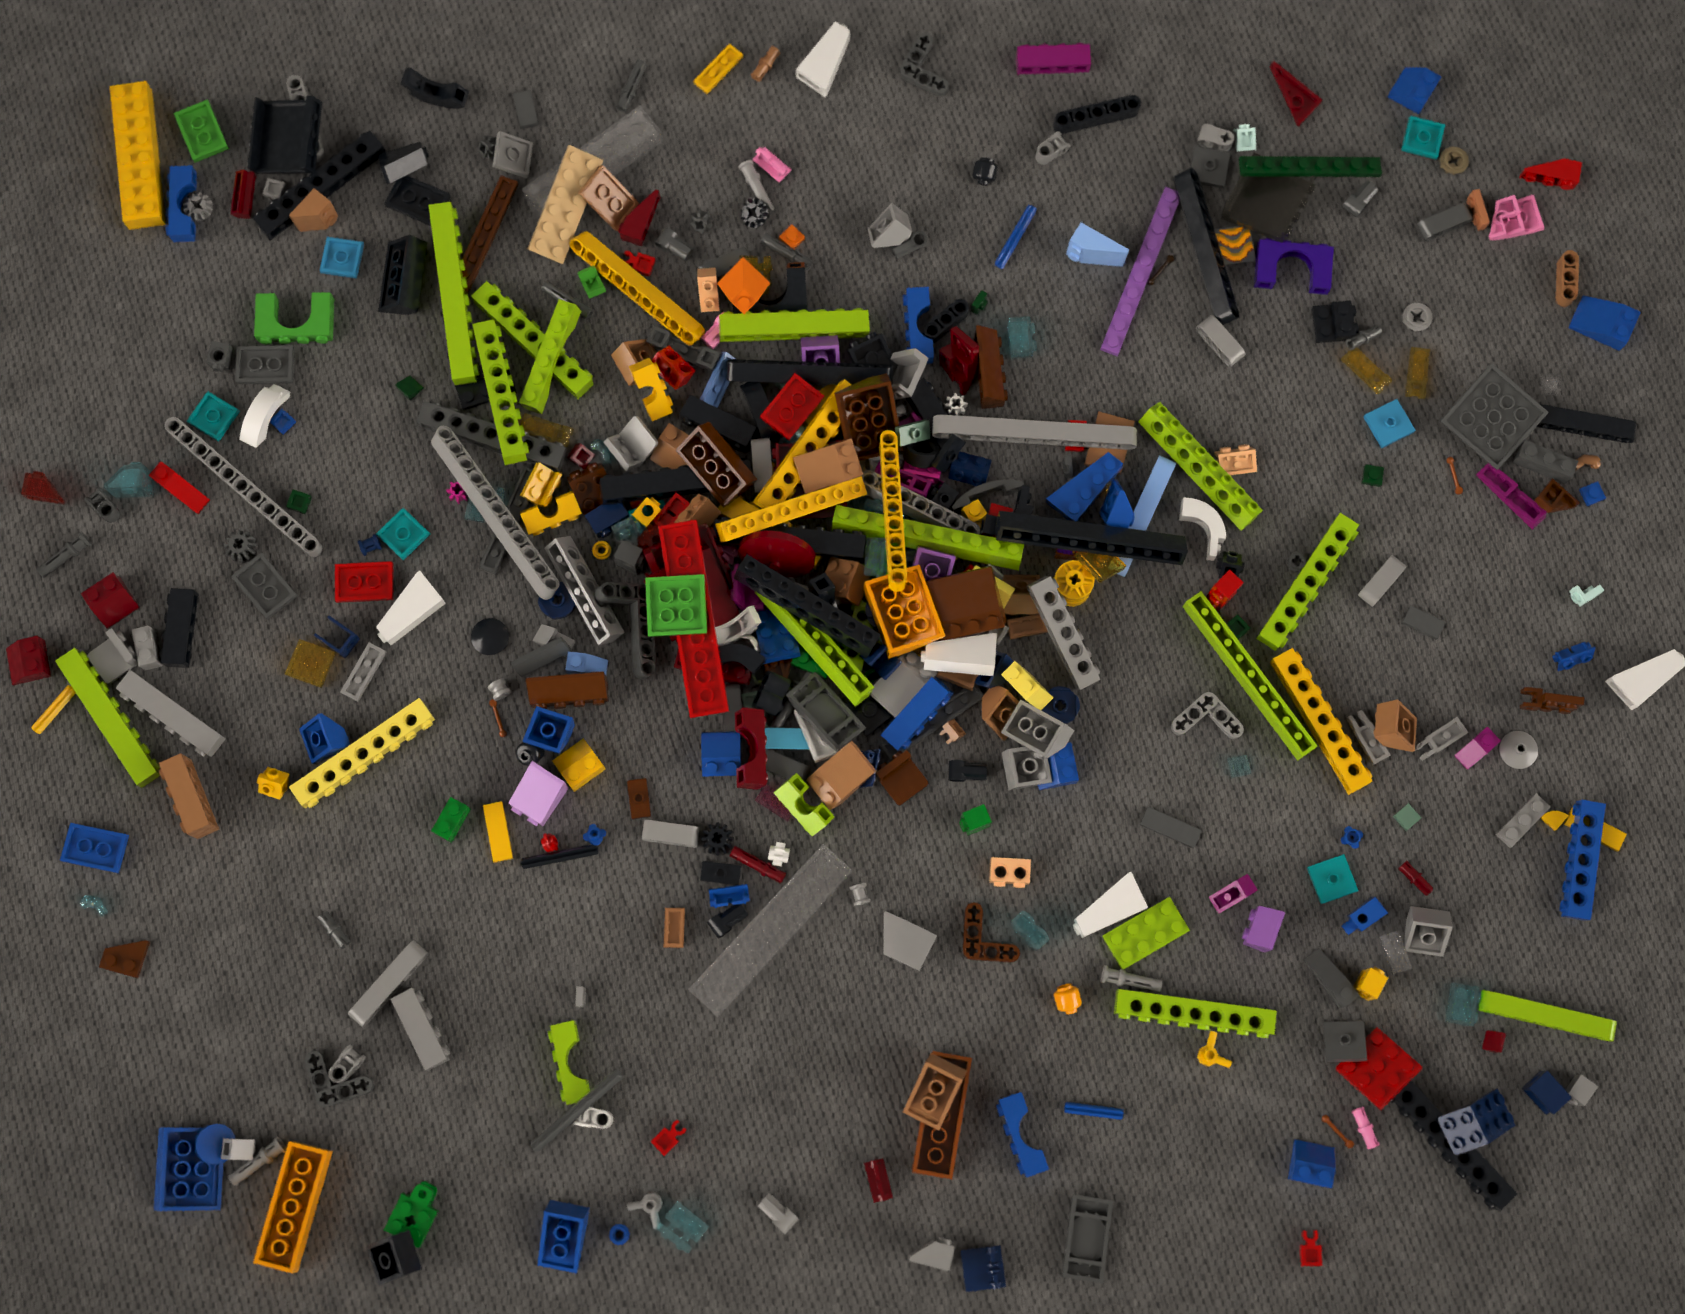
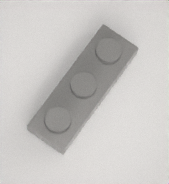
M368 642L340 693L359 702L387 652Z
M1537 793L1534 794L1495 835L1509 848H1512L1551 806Z

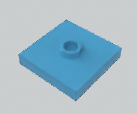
M327 237L319 270L320 273L357 279L364 243Z
M1398 399L1363 416L1381 448L1416 431Z

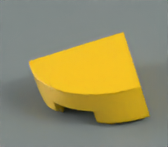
M1550 811L1545 813L1540 819L1555 831L1569 815L1561 811Z

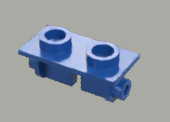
M1582 642L1571 647L1573 653L1568 648L1555 652V655L1552 657L1555 663H1559L1557 670H1568L1579 663L1589 662L1594 656L1595 646L1591 647L1589 642Z
M748 884L709 889L711 907L728 906V903L736 905L750 902Z

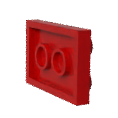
M794 373L760 415V418L790 441L825 396Z
M392 561L335 564L336 603L394 600Z

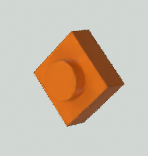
M790 225L779 236V239L787 246L795 249L805 239V236L793 225Z

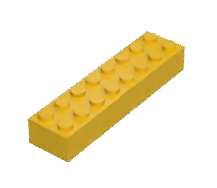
M147 81L110 86L122 220L129 230L166 225L153 91Z

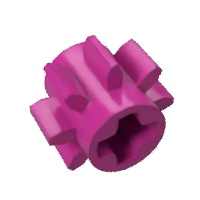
M458 481L455 483L450 482V489H446L447 493L451 494L449 499L451 501L456 499L458 504L462 500L468 501L466 498L467 494Z

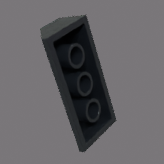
M412 235L388 242L378 312L402 315L418 312L428 242Z

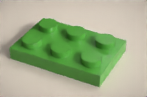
M208 100L174 113L195 163L229 149Z

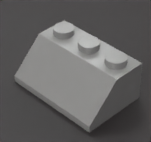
M1020 699L1001 733L1039 755L1049 758L1066 746L1075 730Z

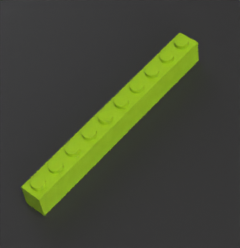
M451 202L429 205L451 377L454 385L477 382L476 376L479 375L478 364L474 362V358H477L475 346L472 347V340H475L473 329H470L469 323H472L471 312L467 311V305H470L469 296L465 294L464 289L467 288L466 277H463L462 271H465L464 260L460 259L463 249L457 237L460 236L459 225L455 223V219H458L457 209L453 208Z
M836 505L832 520V532L833 529L845 530L844 533L852 534V531H861L869 540L885 543L883 514ZM903 519L905 547L917 549V546L953 554L956 558L984 564L990 563L994 566L1019 570L1024 544L998 541L994 537ZM890 526L892 529L898 528L896 526Z
M1202 591L1187 600L1182 606L1297 761L1318 747Z

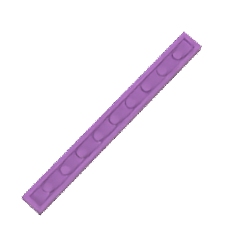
M1168 187L1164 188L1100 350L1115 356L1119 354L1179 203L1180 197L1176 190Z

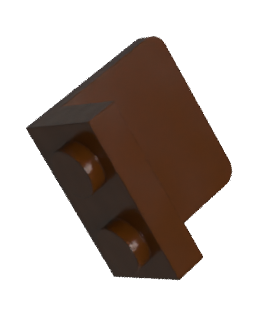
M597 462L591 463L587 466V469L582 471L575 470L569 474L570 476L566 477L584 515L602 505L599 483L600 478L607 474L601 462L598 464Z
M908 750L897 752L892 757L893 760L890 763L884 762L877 768L878 772H876V778L898 806L904 804L928 785L927 779L911 760L912 756Z

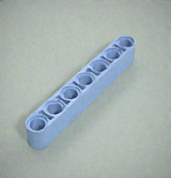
M1159 455L1134 509L1135 519L1132 526H1129V529L1146 531L1176 462ZM1113 556L1107 570L1125 577L1133 559Z

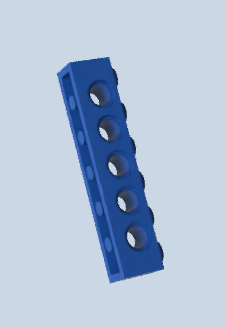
M1579 800L1573 806L1572 814L1575 817L1574 823L1570 826L1571 842H1569L1567 847L1569 861L1565 864L1567 876L1566 881L1562 885L1564 899L1560 903L1561 917L1584 921L1591 920L1606 807L1604 803ZM1585 816L1590 820L1589 826H1586L1583 822ZM1582 836L1587 838L1586 846L1581 843ZM1579 855H1582L1585 858V863L1583 865H1581L1578 861ZM1577 874L1581 875L1582 877L1581 884H1578L1576 882ZM1575 893L1580 897L1578 904L1573 900Z

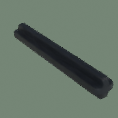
M591 844L521 859V865L523 869L597 855L598 847Z

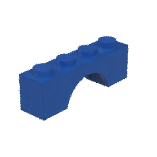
M192 165L170 166V173L167 174V182L169 184L167 200L169 207L166 208V215L169 222L166 225V234L173 242H192L196 238V224L191 217L182 213L181 207L184 198L196 190L197 172Z
M929 287L906 288V295H903V306H907V312H904V323H908V330H905V339L909 341L910 345L906 350L916 348L929 358L927 364L933 363V340L922 335L917 328V320L922 314L928 312L930 308Z
M1022 1092L999 1099V1104L996 1105L999 1116L1004 1117L1005 1124H1003L1005 1134L1006 1136L1010 1135L1013 1142L1010 1144L1013 1155L1017 1154L1019 1163L1016 1164L1020 1175L1024 1174L1027 1178L1049 1170L1043 1150L1030 1148L1020 1137V1121L1028 1112Z

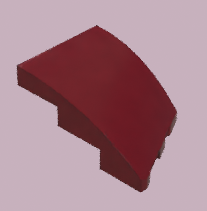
M955 326L950 329L951 344L939 349L940 365L946 371L952 382L956 381L960 386L959 393L963 396L968 392L975 375L979 345Z

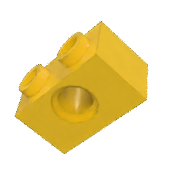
M1377 967L1368 968L1361 971L1353 987L1362 998L1367 1001L1374 1000L1380 995L1388 977L1384 975V971Z

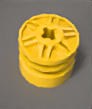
M1072 560L1065 562L1058 568L1054 576L1059 586L1057 589L1058 593L1065 598L1066 606L1074 607L1084 603L1094 587L1095 578L1093 571L1087 564L1081 561ZM1073 578L1076 579V584H1075V585L1072 584V579H1073Z

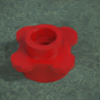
M546 833L543 834L541 839L543 848L547 852L558 851V840L550 833L548 835Z

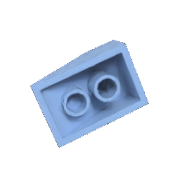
M1081 222L1069 241L1066 254L1075 262L1123 267L1129 249Z

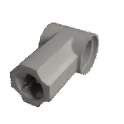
M770 1193L758 1205L773 1220V1224L784 1234L799 1220L791 1210L784 1207Z

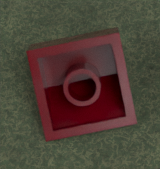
M114 572L80 593L89 608L107 629L140 608L121 578Z
M33 636L20 639L6 648L12 685L51 677L46 643L41 637Z

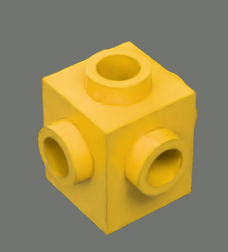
M267 767L257 778V784H259L258 793L280 800L288 789L290 774Z

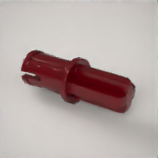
M1408 861L1398 868L1411 881L1410 884L1413 883L1424 895L1427 896L1433 891V887L1421 876L1422 873L1415 870Z

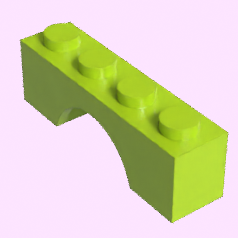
M573 1020L551 1025V1031H548L550 1043L553 1042L555 1048L552 1051L553 1060L558 1062L559 1070H556L558 1082H562L563 1090H560L562 1102L566 1101V1105L576 1104L590 1092L588 1080L575 1076L568 1065L569 1052L580 1041L576 1021Z

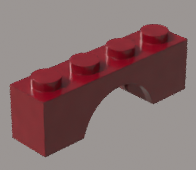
M743 707L735 712V731L746 739L750 748V756L747 763L736 769L737 788L759 790L767 785L766 717L762 709Z

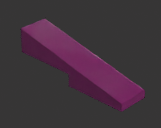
M1487 463L1476 474L1532 530L1546 517L1547 512L1518 489L1519 485L1501 470H1496Z

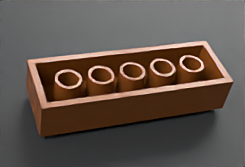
M932 1051V1054L967 1070V1073L940 1130L920 1121L912 1172L952 1180L972 1058Z

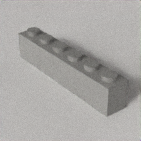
M131 670L116 687L121 692L119 694L121 698L127 702L130 699L136 703L134 705L135 708L142 713L145 710L151 714L149 718L156 723L163 722L166 725L164 729L173 735L175 732L181 735L179 739L188 746L192 743L196 746L195 751L203 757L206 754L212 757L226 739Z

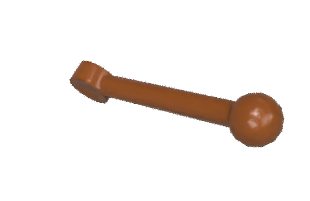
M1448 457L1447 463L1450 465L1456 486L1455 493L1460 495L1463 489L1459 486L1453 465L1454 458Z
M492 699L489 701V705L493 708L500 729L499 735L505 737L507 732L503 729L496 707L497 702Z
M1328 1115L1322 1116V1121L1327 1123L1345 1142V1146L1352 1148L1354 1146L1353 1141L1348 1140L1329 1120Z

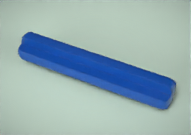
M1066 1102L1064 1105V1112L1070 1114L1118 1120L1123 1119L1124 1114L1123 1109L1071 1102Z

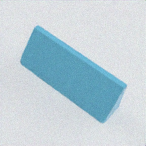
M765 727V735L767 737L765 749L810 750L801 728Z

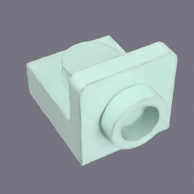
M1240 124L1239 128L1234 129V132H1236V151L1256 150L1255 127H1250V124Z
M1576 585L1569 592L1573 602L1578 603L1581 607L1605 590L1601 585L1595 588L1591 585L1582 591Z

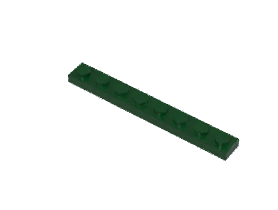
M1241 156L1238 159L1240 176L1380 177L1382 175L1380 157Z

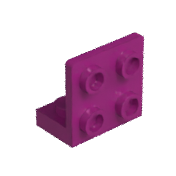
M734 564V570L731 572L732 582H734V587L731 589V599L742 611L753 605L756 611H765V604L755 594V591L734 579L739 564Z

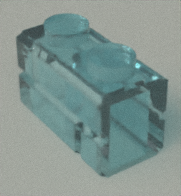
M1029 316L1008 318L1007 329L1010 359L1033 357L1034 351H1037L1036 340L1032 339V334H1035L1034 322L1031 323Z

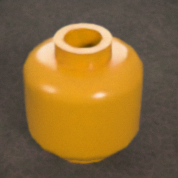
M1071 983L1058 986L1054 992L1057 1009L1061 1012L1073 1014L1082 1005L1079 990L1076 986H1072Z

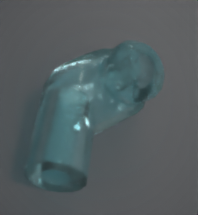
M601 439L592 441L590 448L601 453L602 463H612L611 453Z
M86 895L80 900L81 908H95L100 917L109 913L100 897Z

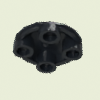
M487 618L479 621L473 627L471 642L480 654L495 655L504 650L508 645L509 632L500 620Z

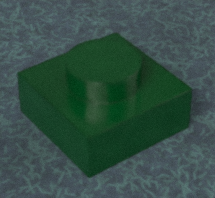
M983 290L979 292L972 303L971 312L977 315L980 310L983 311L988 304L986 300L988 293Z
M1365 464L1362 484L1381 487L1384 467Z
M293 489L286 507L287 509L305 514L312 497Z
M1238 614L1226 624L1238 640L1251 629Z

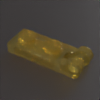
M1410 348L1405 397L1417 396L1418 399H1425L1430 349ZM1413 385L1419 386V389L1413 388Z
M1358 348L1349 350L1341 358V361L1376 394H1380L1383 391V387L1385 385L1388 386L1392 382L1391 377L1383 373ZM1375 377L1380 380L1378 383L1373 380Z
M526 413L520 424L523 425L524 431L529 433L530 436H541L551 443L554 441L560 442L566 448L570 443L568 441L569 437L574 432V429L571 427L562 426ZM559 432L563 433L561 438L557 437Z

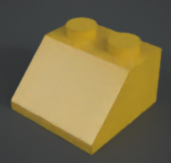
M584 738L552 760L574 792L606 770Z

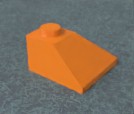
M742 257L717 284L730 302L745 314L759 300L769 286L770 281Z

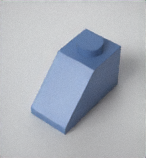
M568 651L565 671L567 674L604 671L606 675L608 660L586 653Z

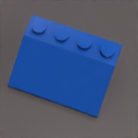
M159 1128L154 1199L155 1211L221 1210L223 1163L217 1165L206 1164L195 1153V1138L203 1128Z

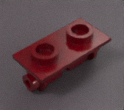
M881 1158L864 1163L873 1202L876 1203L893 1198L884 1159Z

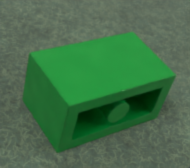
M450 797L431 832L452 843L471 809Z
M985 804L963 812L959 821L962 832H966L968 836L990 827L992 823Z

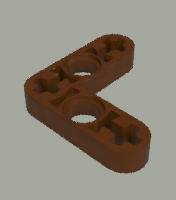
M978 903L968 904L964 915V957L977 961L1007 963L1017 961L1020 956V950L1016 945L981 942L983 909ZM972 906L979 910V913L975 915V920H979V924L976 922L967 923V919L972 920V914L968 913ZM969 926L977 927V936H969L967 928ZM966 939H978V943L974 942V949L977 950V953H974L973 956L966 952V949L970 948V942L966 943ZM988 947H994L997 950V955L994 958L986 955ZM999 947H1003L1002 951L1005 952L1013 948V952H1016V955L1012 959H1009V955H1002L1003 959H999Z

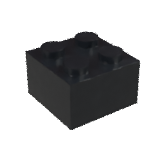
M410 1230L389 1236L366 1246L379 1286L422 1269Z

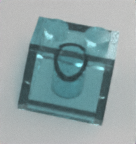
M131 462L130 465H123L104 484V488L116 499L154 496V480L148 476L151 472L140 462Z

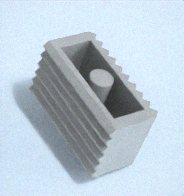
M150 626L132 629L138 666L144 671L162 667L163 664L159 659L160 649L159 642H157L158 638H156V631Z

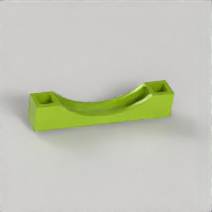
M560 299L557 302L519 401L527 410L539 414L543 413L549 397L551 379L557 359L566 340L575 329L581 313L576 304Z

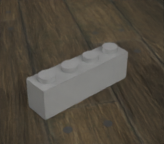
M410 988L391 998L424 1069L429 1071L450 1060L448 1057L450 1054L449 1048L445 1043L442 1044L439 1038L442 1036L437 1025L433 1026L431 1022L433 1016L429 1008L425 1009L422 1003L424 997L421 991Z

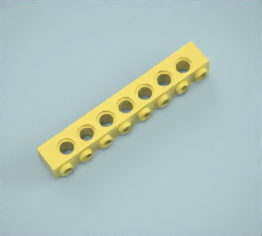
M418 698L299 779L289 788L301 806L312 808L319 803L318 800L320 798L333 794L336 787L349 783L352 780V776L365 772L368 769V765L381 761L384 758V754L389 751H396L403 741H410L417 735L418 731L428 729L432 726L435 718L424 702ZM412 717H416V723L412 726H409V719ZM396 728H400V734L396 737H393L392 731ZM384 739V745L376 748V742ZM367 750V757L360 759V753ZM351 761V768L344 770V764ZM334 772V780L327 781L328 774ZM318 784L319 789L316 792L312 793V785Z

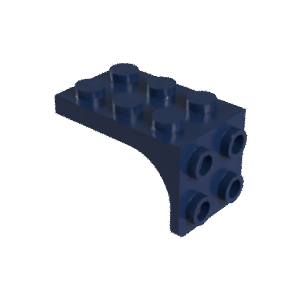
M1498 1088L1488 1092L1471 1104L1438 1118L1446 1139L1456 1155L1487 1145L1515 1126L1514 1118L1508 1111L1504 1097L1499 1093Z

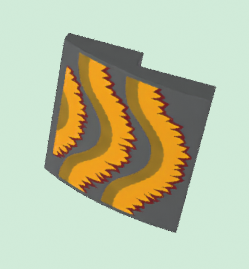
M1249 224L1214 229L1225 265L1255 261Z

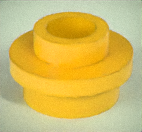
M598 541L593 545L592 553L595 558L604 560L610 556L611 547L605 541ZM600 548H605L603 554L598 552Z

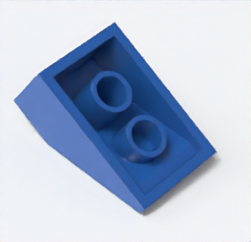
M1582 296L1568 328L1620 351L1627 344L1641 312L1621 303Z
M554 1200L549 1201L543 1216L538 1266L572 1273L578 1272L587 1229L589 1207Z

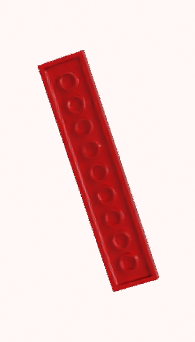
M690 520L658 526L666 576L705 575L707 634L676 635L690 718L729 712L698 521Z

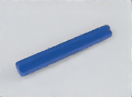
M1032 205L1027 206L996 259V267L1004 268L1035 215L1036 207Z

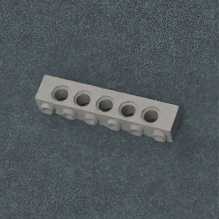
M572 537L555 538L544 549L598 645L614 642L625 632L608 603H600L595 599L594 592L599 586Z
M1044 576L1027 585L1026 588L1074 687L1081 690L1099 681V668L1090 659L1092 654L1089 648L1085 647L1082 642L1084 639L1079 629L1076 630L1073 624L1075 619L1072 613H1068L1065 607L1067 605L1065 598L1058 593L1057 589L1059 586L1056 580L1051 578V576ZM1048 592L1052 595V600L1049 603L1044 599L1045 594ZM1058 609L1060 611V617L1059 619L1055 620L1053 618V612ZM1064 627H1067L1069 631L1066 637L1061 635V630ZM1072 644H1075L1077 647L1074 654H1071L1069 651ZM1083 661L1085 663L1084 670L1079 671L1078 664L1079 662Z

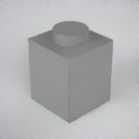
M1582 1074L1575 1075L1565 1089L1571 1095L1568 1103L1575 1107L1577 1105L1585 1106L1598 1086Z
M223 1138L221 1159L253 1160L256 1150L255 1140Z

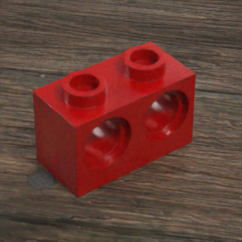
M670 346L658 351L652 359V362H656L659 367L660 373L658 374L675 390L687 384L696 371Z
M675 493L652 520L653 527L659 531L658 526L674 524L679 514L690 503L678 493Z

